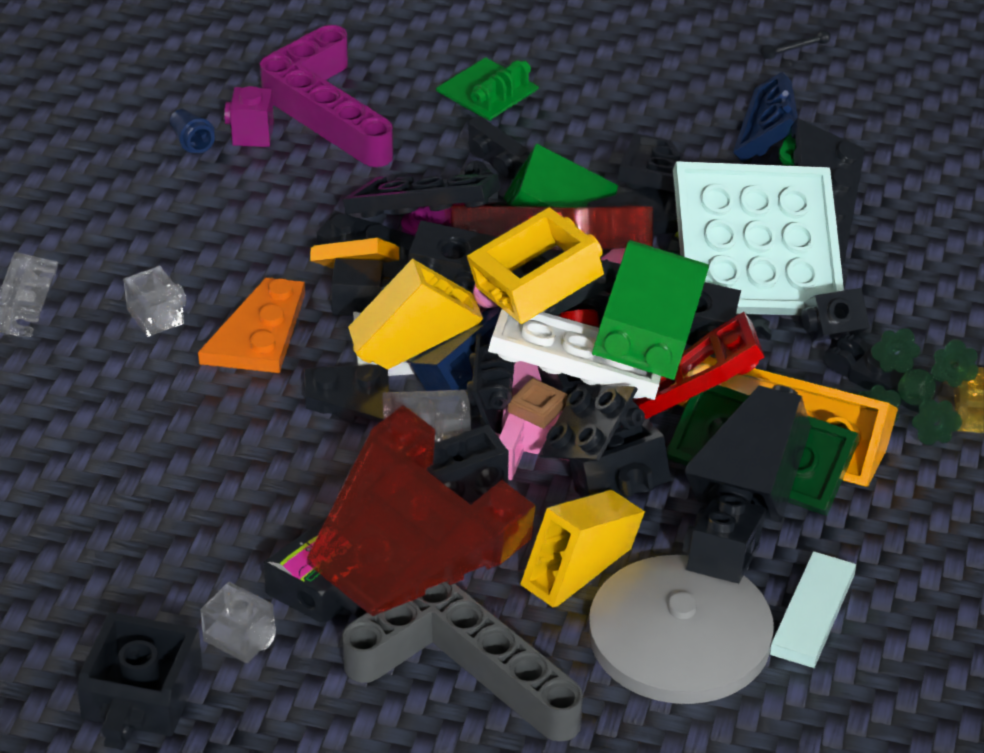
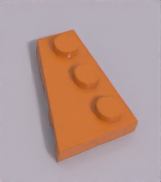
M265 278L199 350V364L280 373L305 297V282Z

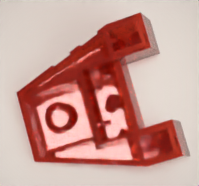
M404 405L372 428L307 556L308 565L371 616L425 595L426 589L447 581L451 585L464 580V574L485 566L488 570L501 565L532 539L536 505L503 480L470 505L425 470L433 464L436 429Z

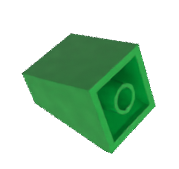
M536 143L505 192L503 198L507 203L506 205H500L490 235L499 237L548 207L563 218L584 215L588 202L616 195L618 185ZM586 219L589 234H592L597 239L602 248L608 237L604 238Z
M628 240L592 354L674 380L710 265Z

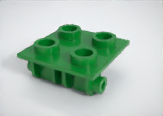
M485 57L438 86L436 91L490 121L537 91L539 86L529 81L531 67L525 60H515L510 66L504 68Z

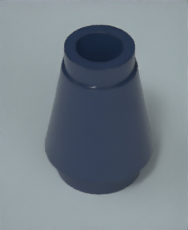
M178 109L171 115L170 125L184 150L190 153H203L211 148L215 140L213 125L208 120L185 109Z

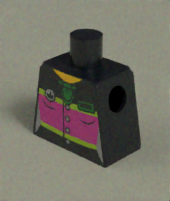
M328 518L319 522L263 562L266 593L318 622H328L344 609L360 618L368 613L374 605V595L363 588L369 580V563L367 558Z

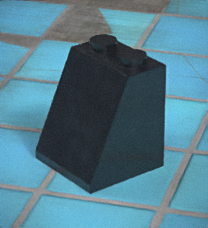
M774 385L772 389L758 386L687 464L685 474L698 502L710 504L715 495H735L743 498L746 503L766 507L765 519L782 522L811 429L801 395H798L794 389L782 385Z

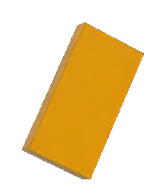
M379 238L315 245L311 247L310 261L334 269L335 259L383 260V263L399 261V247L396 244Z

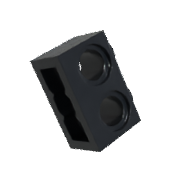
M489 424L410 451L411 490L430 517L508 489L509 451Z

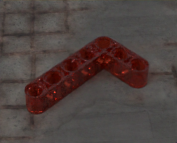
M453 205L450 207V227L499 237L548 207L482 205L466 208L465 205ZM653 206L550 207L563 218L569 217L576 227L586 235L592 234L602 249L626 248L628 240L653 247ZM557 245L554 246L553 248H551V249H555V250H562V249H561L559 246H557Z

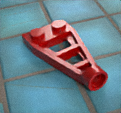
M743 311L684 351L675 379L672 380L661 376L655 400L646 397L633 398L632 400L644 411L645 418L648 419L729 380L737 374L744 375L752 371L765 356L749 317ZM715 353L717 359L715 365L688 378L687 373Z

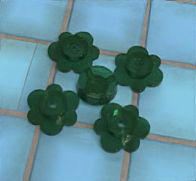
M903 328L896 333L891 330L885 331L881 336L882 341L874 344L871 353L873 358L880 362V367L884 372H891L895 369L899 373H906L900 379L898 385L899 394L893 390L886 391L882 385H875L871 392L863 391L858 395L887 402L897 408L901 404V398L910 405L920 406V414L913 418L912 425L918 430V438L921 443L932 445L937 440L940 443H948L952 439L951 432L960 429L962 418L957 412L953 411V405L950 401L943 400L938 404L935 400H932L936 392L935 380L938 382L947 381L949 386L953 388L959 387L962 381L974 380L979 373L978 366L975 363L978 359L976 350L966 348V345L960 340L950 341L946 345L945 350L939 349L934 353L936 364L932 367L931 375L923 369L911 370L914 365L913 358L919 356L921 351L918 344L914 343L915 336L911 330ZM897 411V415H896V418H895V422H896V421L898 420V418H899V413H898V411Z

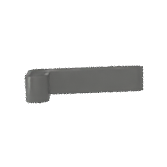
M433 574L418 579L344 629L342 635L344 670L346 675L356 682L366 683L379 679L433 642L548 739L558 742L568 741L575 738L580 732L583 700L580 686L444 576Z

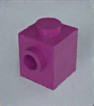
M255 86L234 88L232 102L225 103L224 112L225 124L231 125L233 146L270 147L274 128L271 88H258Z

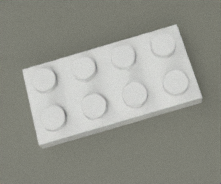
M502 309L488 349L489 352L498 354L500 358L506 361H523L537 365L547 373H564L578 377L589 385L636 387L638 390L634 398L646 397L655 400L661 379L659 375L593 355L592 351L600 328L541 312L520 324Z

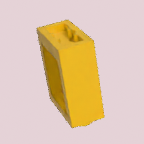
M550 207L467 255L476 288L520 324H523L604 275L600 260L603 252L597 239L592 234L586 235L576 227L569 217L563 218ZM556 245L565 251L522 278L512 273V271Z

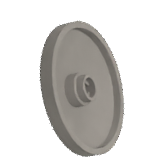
M688 555L656 556L627 565L603 583L597 591L590 608L589 640L593 653L601 667L615 681L632 692L667 703H705L738 692L760 674L770 656L774 625L772 613L760 590L745 576L737 584L688 571Z

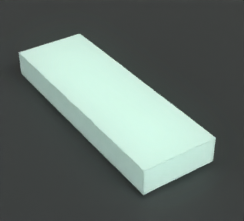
M813 551L772 641L770 655L815 668L854 578L855 563Z

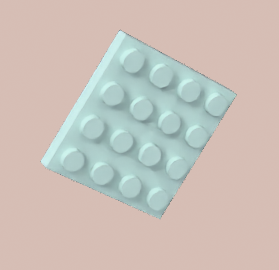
M676 161L673 168L680 256L710 265L705 279L706 283L741 290L736 314L744 311L746 314L801 316L802 309L805 308L804 302L813 296L844 291L830 168Z

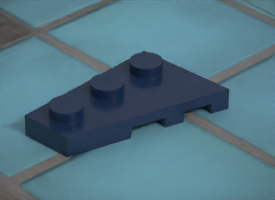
M783 71L754 89L733 151L742 162L754 155H764L773 144L791 134V126L798 118L792 81Z

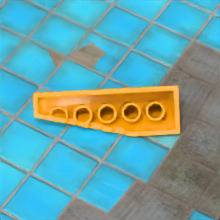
M713 357L706 358L687 373L688 378L715 365L717 359ZM756 368L744 375L737 374L719 384L749 396L758 386L772 389L774 385H782L794 389L798 395L802 396L808 416L859 434L860 440L843 481L865 487L869 486L887 450L898 411L897 407L887 402ZM689 399L679 403L678 405L686 408Z

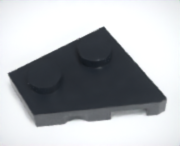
M380 365L304 368L306 409L323 414H334L338 418L350 422H355L357 416L378 422V430L391 431L387 369Z

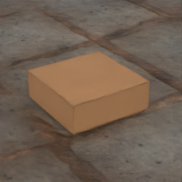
M531 378L512 397L511 402L508 404V412L544 429L564 409L568 394L535 378Z

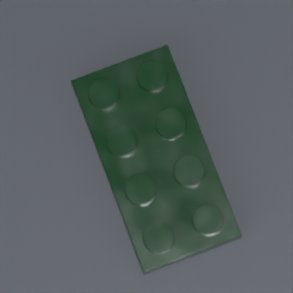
M716 385L691 397L666 450L667 458L687 466L749 395ZM808 416L811 429L788 503L827 516L860 438L856 432Z

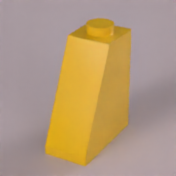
M412 258L348 328L354 344L353 350L357 356L367 363L374 362L388 370L478 325L483 320L473 293Z
M613 490L548 507L520 585L551 607L559 606L631 550L645 511Z

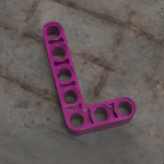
M337 25L320 27L265 56L261 60V88L272 89L274 106L367 166L382 167L392 161V123L326 81L348 66L347 32L343 27Z

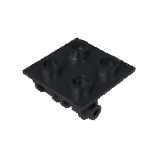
M480 333L476 336L475 352L470 353L473 380L467 383L468 397L473 407L478 406L481 427L489 424L495 433L501 434L503 409L512 400L514 362L506 361L500 358L498 354L489 352L490 344L485 345Z
M577 385L568 396L566 405L557 422L548 432L546 441L538 456L541 458L599 462L616 429L622 425L627 430H635L644 423V411L632 400L638 389L633 386Z

